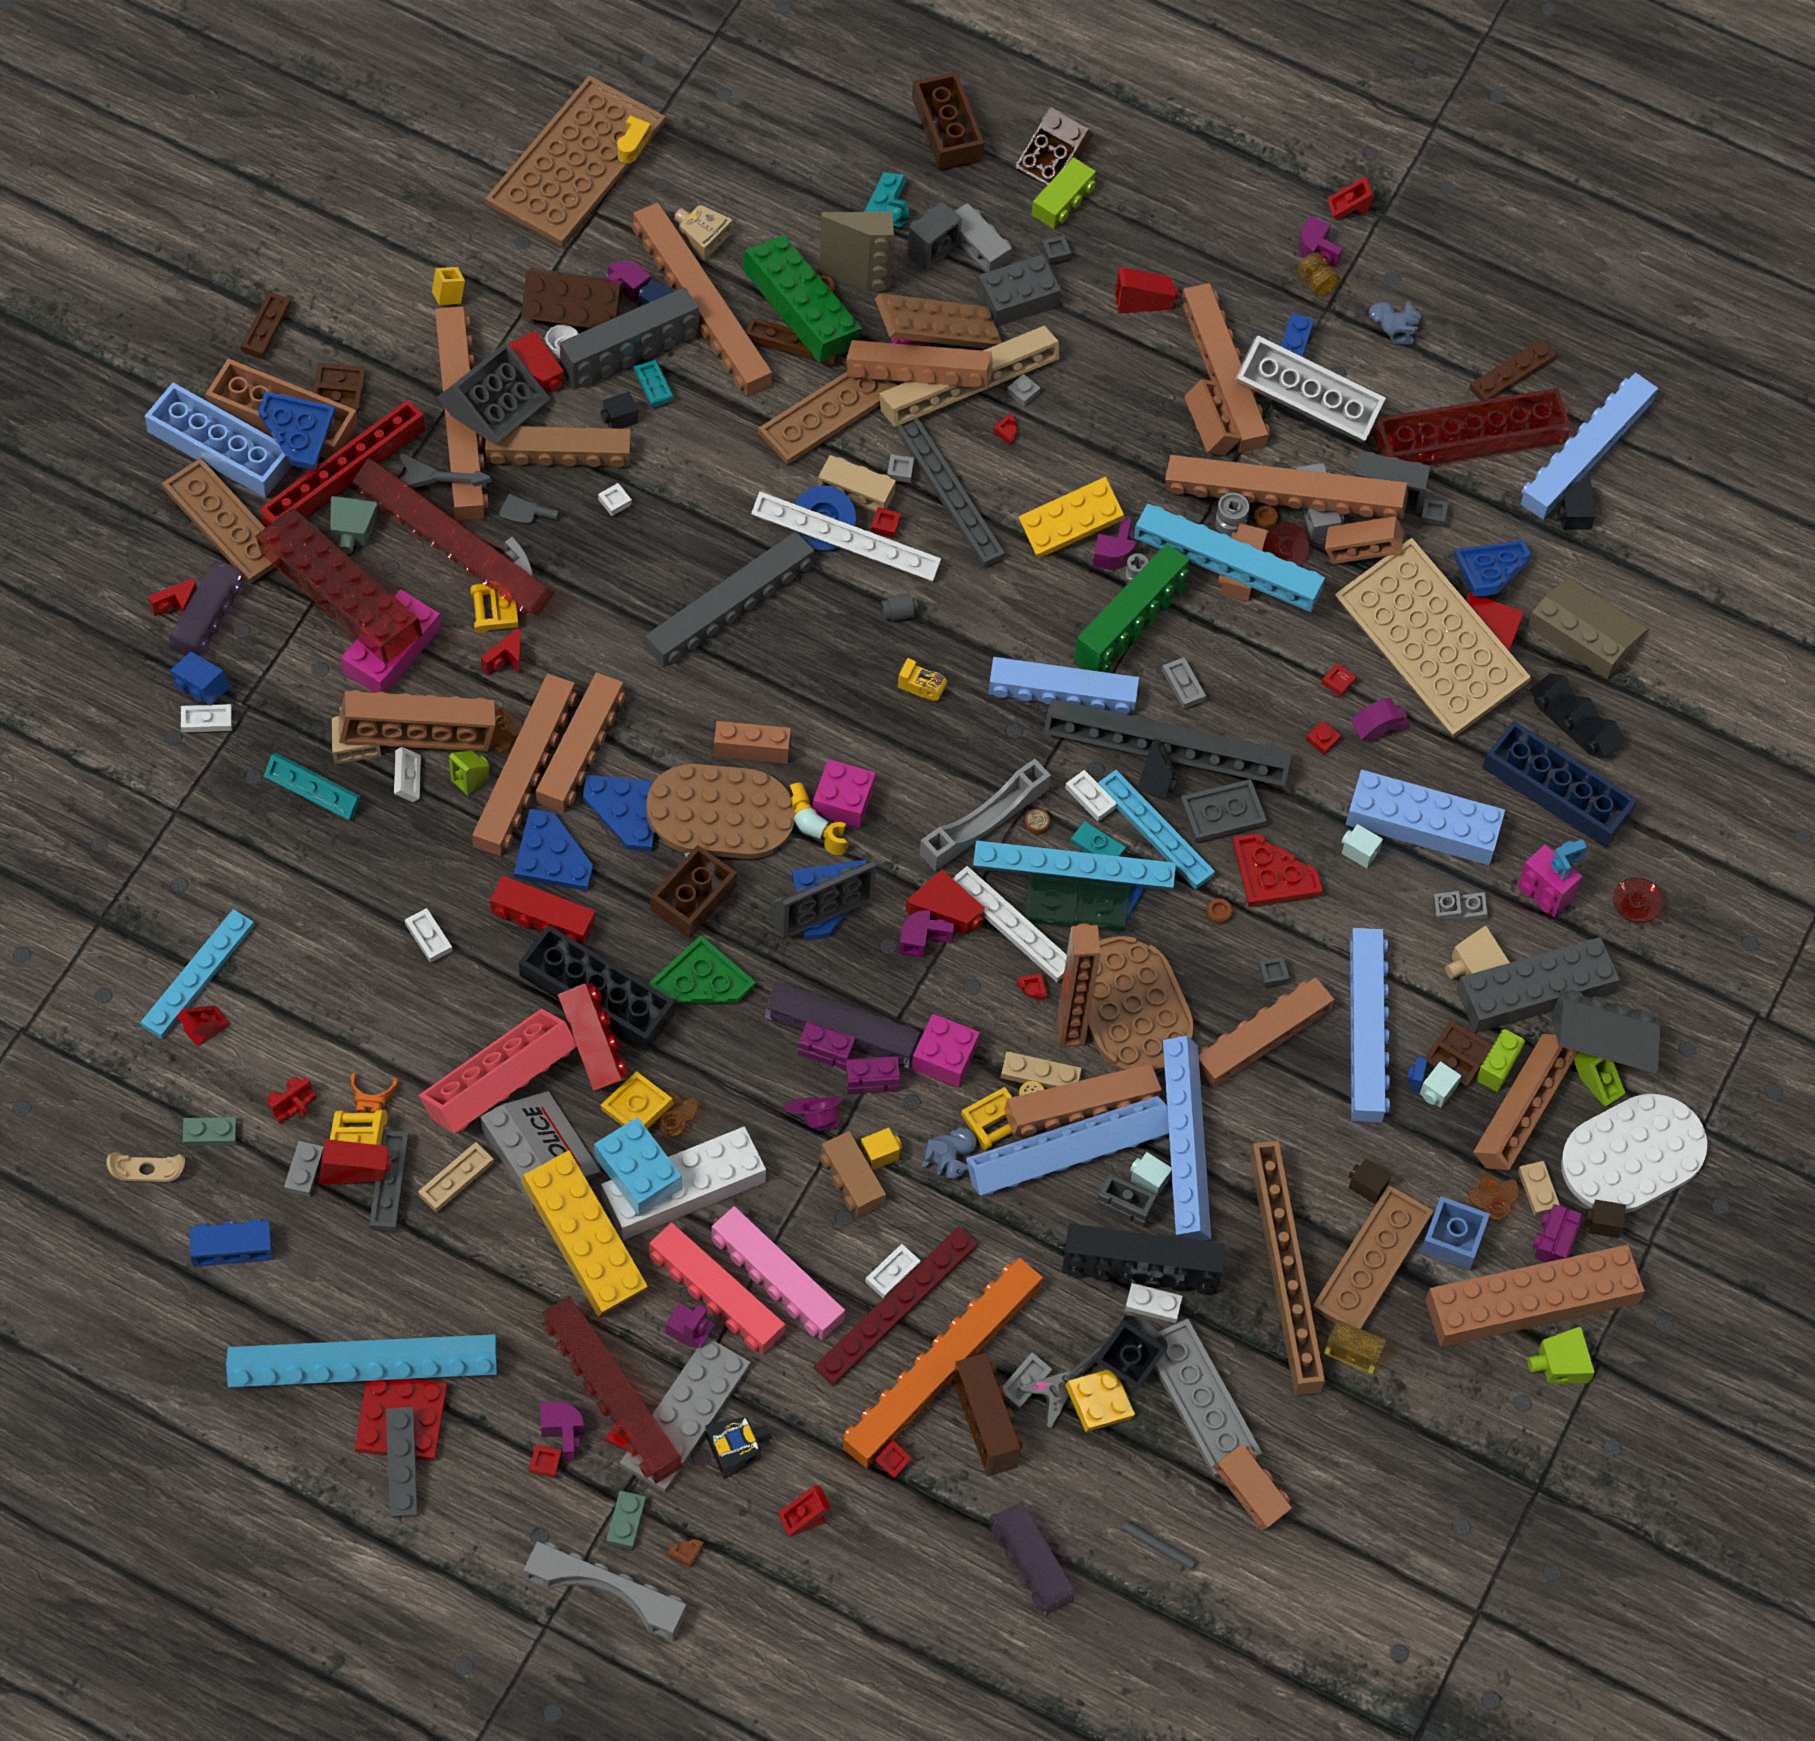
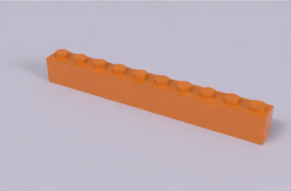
M1018 1258L1014 1264L1008 1263L1001 1272L1002 1276L997 1281L992 1280L985 1287L982 1297L979 1300L974 1298L967 1306V1312L962 1317L957 1316L949 1325L950 1330L945 1335H938L931 1345L932 1348L927 1353L922 1352L914 1361L915 1366L909 1372L907 1370L903 1371L896 1380L897 1384L891 1390L887 1388L879 1397L880 1402L874 1408L870 1406L862 1414V1420L856 1427L851 1425L843 1435V1449L866 1469L874 1462L873 1458L890 1439L895 1440L953 1380L955 1362L976 1356L1041 1288L1043 1277L1021 1258Z

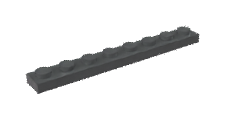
M918 417L894 427L983 568L1004 559L1005 552Z

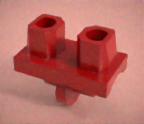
M294 1076L287 1082L286 1087L288 1090L280 1094L278 1091H273L267 1095L266 1099L279 1124L296 1113L302 1117L308 1114L305 1107L316 1099L317 1096L307 1077L301 1080Z

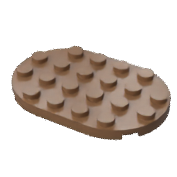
M703 764L679 765L665 771L653 782L646 800V817L652 831L656 832L665 841L666 845L683 853H690L699 845L713 856L741 859L761 858L772 854L775 849L787 842L795 822V807H792L791 796L787 789L772 776L754 769Z
M1126 936L1103 939L1099 941L1101 955L1088 1023V1030L1093 1042L1104 1059L1120 1070L1152 1064L1155 1073L1165 1071L1163 1040L1188 1036L1192 1039L1193 1034L1192 1015L1173 970L1165 956L1153 945L1148 946L1136 941L1137 938Z

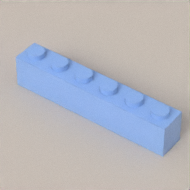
M993 657L988 694L999 698L1011 697L1022 701H1040L1049 705L1053 698L1121 714L1134 715L1139 677Z

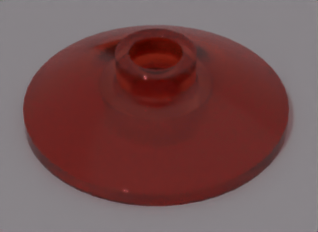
M1281 522L1274 525L1267 532L1264 551L1300 566L1308 556V537L1298 525L1291 522ZM1281 543L1285 544V551L1281 550Z
M1633 877L1622 881L1616 887L1613 894V903L1615 909L1623 918L1636 923H1645L1659 915L1663 907V896L1659 888L1651 881ZM1633 902H1638L1640 906L1634 905Z

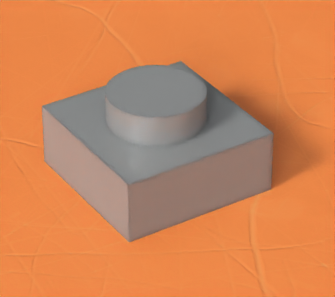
M1022 374L1007 387V393L1024 407L1040 393L1041 388L1026 375Z
M890 455L887 476L896 481L911 483L914 458Z

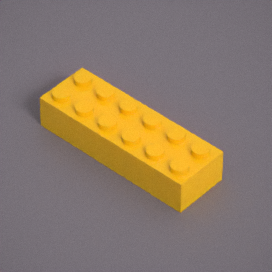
M569 1150L523 1175L520 1181L598 1317L646 1290L648 1287Z

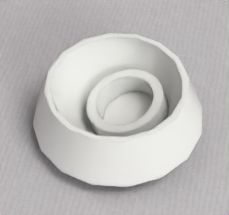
M557 325L546 333L543 342L554 358L560 361V342L579 333L571 326Z

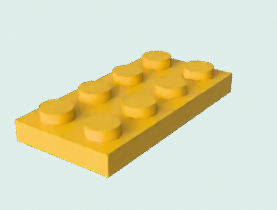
M1106 477L1018 516L1038 559L1125 520L1122 509Z

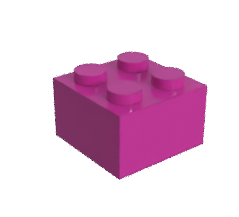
M828 759L813 799V809L822 818L860 828L875 787L876 773Z
M1545 844L1525 862L1517 886L1525 896L1531 897L1544 912L1551 914L1555 918L1574 900L1582 875L1571 867L1568 878L1562 880L1560 875L1554 872L1551 865L1554 851Z
M932 1014L913 1054L912 1070L959 1088L978 1047L980 1032Z

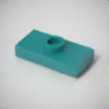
M656 360L634 367V373L651 408L673 401V394Z
M1084 821L1070 840L1071 844L1085 853L1121 857L1126 849L1125 846Z

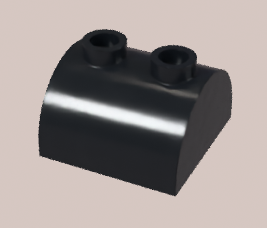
M1126 1315L1095 1356L1094 1361L1139 1389L1168 1349V1344L1165 1338L1153 1326L1138 1317Z

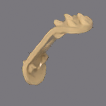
M113 1152L107 1157V1167L111 1175L124 1181L170 1182L181 1175L185 1166V1157L180 1154L167 1158H143L123 1156ZM145 1164H150L155 1168L154 1172L149 1175H144L139 1170Z

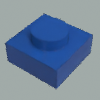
M1417 1057L1414 1066L1409 1065L1406 1080L1411 1081L1410 1091H1420L1427 1061L1425 1058Z

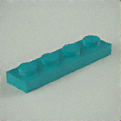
M278 753L271 755L264 773V777L348 820L353 818L361 798L360 795Z

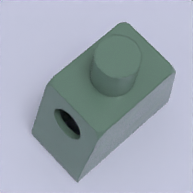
M331 497L332 542L339 543V552L351 554L354 545H367L379 516L377 502Z

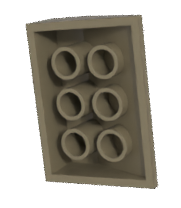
M822 212L819 272L864 290H890L894 239L893 212Z
M1569 577L1543 598L1533 610L1527 626L1607 680L1648 630V628Z

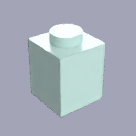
M1357 824L1353 831L1348 830L1341 841L1344 844L1342 854L1361 866L1368 868L1379 853L1383 839Z
M1440 1061L1424 1081L1420 1095L1429 1104L1441 1108L1458 1087L1461 1075Z
M1146 1152L1142 1159L1137 1158L1131 1166L1132 1177L1130 1182L1157 1195V1198L1169 1182L1172 1168Z

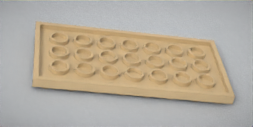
M1413 538L1402 544L1401 554L1386 556L1335 594L1338 602L1453 738L1531 681L1530 675Z

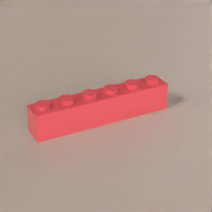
M672 1222L649 1243V1254L652 1261L658 1266L663 1265L675 1282H682L694 1299H701L706 1304L707 1310L713 1316L721 1317L725 1321L726 1327L732 1333L741 1335L744 1338L745 1344L752 1351L757 1350L763 1355L785 1334V1323Z

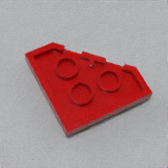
M1258 833L1233 837L1232 844L1248 907L1322 895L1318 872L1314 867L1309 864L1307 866L1295 859L1296 856L1279 846L1276 848L1266 842V838Z

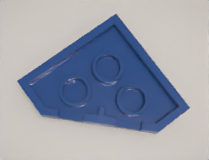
M265 391L258 410L260 418L293 466L316 470L336 412L335 406Z
M1524 540L1454 550V559L1474 597L1498 594L1530 562L1531 553Z
M586 775L583 793L584 803L597 813L599 819L611 832L613 831L618 836L626 849L652 852L654 832L647 821L646 800L654 781Z
M529 809L514 870V878L588 891L593 872V865L555 813Z
M866 860L792 870L795 893L802 887H810L817 884L825 877L836 876L845 868L865 864ZM850 911L803 931L804 941L830 937L835 931V927Z

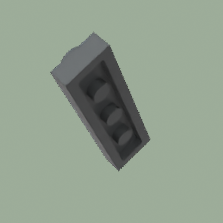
M383 1130L381 1145L388 1146L387 1156H392L390 1172L385 1171L383 1181H375L369 1227L372 1230L396 1231L409 1140L408 1132Z
M414 1408L386 1409L390 1517L418 1516Z

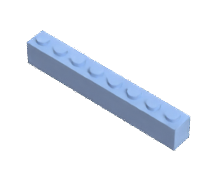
M1634 373L1630 379L1625 378L1620 384L1617 393H1611L1602 409L1598 407L1592 414L1591 420L1588 423L1584 422L1580 426L1577 435L1574 438L1570 437L1566 441L1563 450L1560 453L1556 452L1552 456L1550 464L1546 468L1543 466L1538 471L1536 479L1532 483L1529 481L1524 486L1521 492L1523 494L1521 505L1544 520L1654 402L1658 388L1637 373Z
M1353 928L1350 937L1351 1121L1382 1123L1384 1114L1389 1113L1390 1100L1385 1098V1090L1389 1089V1075H1385V1067L1389 1065V1052H1385V1044H1388L1389 1030L1384 1029V1022L1388 1021L1389 1012L1388 1007L1384 1006V999L1388 997V984H1384V976L1387 977L1388 962L1384 961L1383 954H1387L1388 940L1383 939V929Z
M1188 1036L1163 1040L1176 1235L1179 1238L1205 1241L1211 1240L1198 1045Z
M1155 1096L968 1157L966 1161L971 1184L979 1195H990L1004 1187H1014L1023 1181L1039 1179L1053 1171L1066 1170L1069 1166L1077 1163H1087L1093 1158L1102 1155H1112L1117 1150L1126 1147H1136L1141 1142L1150 1139H1160L1164 1135L1169 1134L1167 1105L1159 1096Z

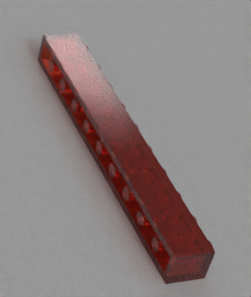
M367 459L352 482L359 486L357 490L368 499L371 496L377 499L378 507L384 511L392 510L394 512L393 518L402 524H405L407 521L412 525L410 528L412 532L420 537L423 534L430 538L427 541L430 545L438 550L441 547L447 551L445 556L455 563L460 560L465 564L464 570L473 576L479 574L483 577L481 579L483 584L491 589L495 586L501 590L498 595L508 602H511L512 599L518 603L516 608L524 614L529 615L533 613L539 617L555 594L553 590L372 459Z

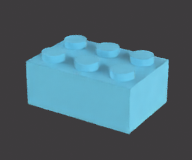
M638 1117L594 1144L596 1160L638 1216L682 1189V1175Z

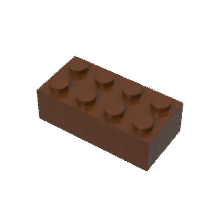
M957 72L913 81L912 100L939 170L983 160L984 141Z
M529 268L526 271L521 318L588 328L596 327L619 316L623 281Z
M986 1353L955 1362L953 1384L984 1471L988 1477L1017 1468L1018 1460L1021 1457L1020 1448H1023V1443L1019 1432H1014L1012 1411L1010 1408L1006 1409L1003 1400L1006 1397L1003 1386L1001 1384L997 1385L994 1377L997 1376L993 1360H988Z

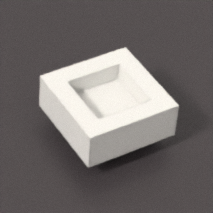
M619 483L598 494V500L611 516L632 505L631 498Z

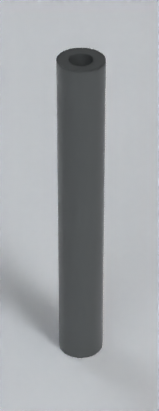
M1124 1522L1121 1528L1122 1531L1187 1569L1192 1570L1196 1563L1194 1559L1130 1522Z

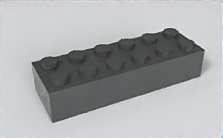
M684 287L560 342V365L564 370L565 377L572 388L576 390L580 387H586L600 378L609 377L618 370L629 368L634 363L643 359H649L656 353L669 350L683 341L692 340L695 336L699 335V307L687 288Z
M1601 937L1462 976L1456 991L1474 1033H1479L1552 1012L1561 990H1576L1589 998L1615 994L1620 979Z

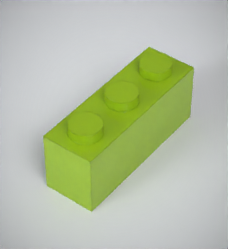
M1073 157L1035 198L1031 215L1053 229L1059 223H1063L1067 219L1069 212L1080 205L1085 194H1090L1095 188L1096 171Z

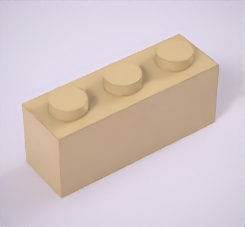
M830 455L818 476V486L837 488L845 493L853 504L876 512L878 507L887 509L895 494L896 480L891 479L887 475L870 471L864 466L852 464L840 457L837 458Z

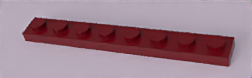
M958 1226L814 1365V1370L832 1386L836 1385L977 1248L978 1243Z

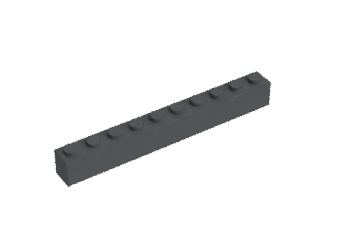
M1053 698L1051 699L1044 728L1045 734L1148 756L1151 743L1157 739L1162 743L1172 762L1285 786L1293 752Z

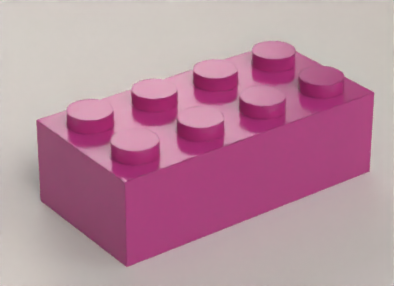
M400 589L341 657L342 673L374 693H386L441 630L440 613Z

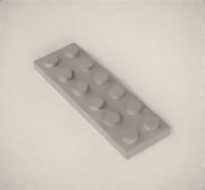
M1189 1319L1159 1331L1165 1338L1168 1349L1157 1362L1154 1369L1213 1477L1216 1478L1219 1475L1212 1466L1241 1444L1245 1448L1249 1447L1255 1453L1257 1459L1260 1458L1262 1452Z
M707 1337L702 1346L696 1349L622 1458L620 1467L666 1493L705 1435V1425L713 1423L749 1369L751 1362Z

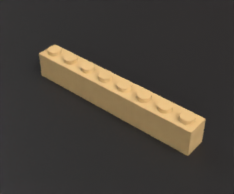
M1044 325L983 350L992 352L993 371L988 388L1058 360L1059 341ZM905 382L879 393L881 412L896 427L988 388Z

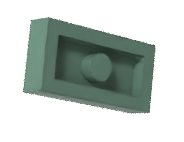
M236 1117L183 1118V1146L236 1145Z
M619 1491L606 1544L633 1550L646 1502L645 1496Z

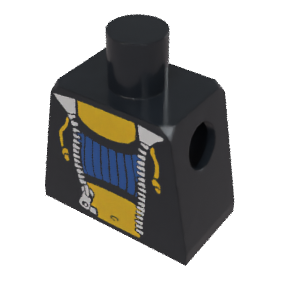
M747 1417L705 1425V1437L723 1479L729 1478L761 1458V1447L759 1444L772 1440L767 1424L753 1429Z

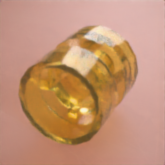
M1319 252L1312 253L1304 258L1296 270L1302 280L1308 283V287L1318 297L1332 291L1340 279Z

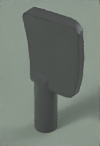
M508 494L499 515L501 518L511 522L531 524L535 515L558 520L559 511L537 506L536 503Z

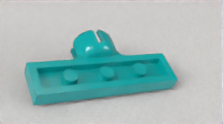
M883 172L864 212H893V227L901 228L905 226V221L909 219V208L906 201L898 200L906 183L905 175Z

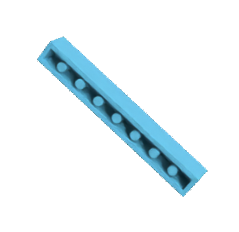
M1147 503L1136 524L1135 539L1158 549H1162L1168 543L1188 557L1190 562L1309 612L1312 611L1323 589L1325 577L1319 573L1299 567L1294 562L1282 560L1272 553L1258 550L1248 543L1234 540L1226 534L1210 530L1205 525H1198L1181 515H1174L1159 506Z
M977 840L973 869L1165 891L1173 890L1176 863Z

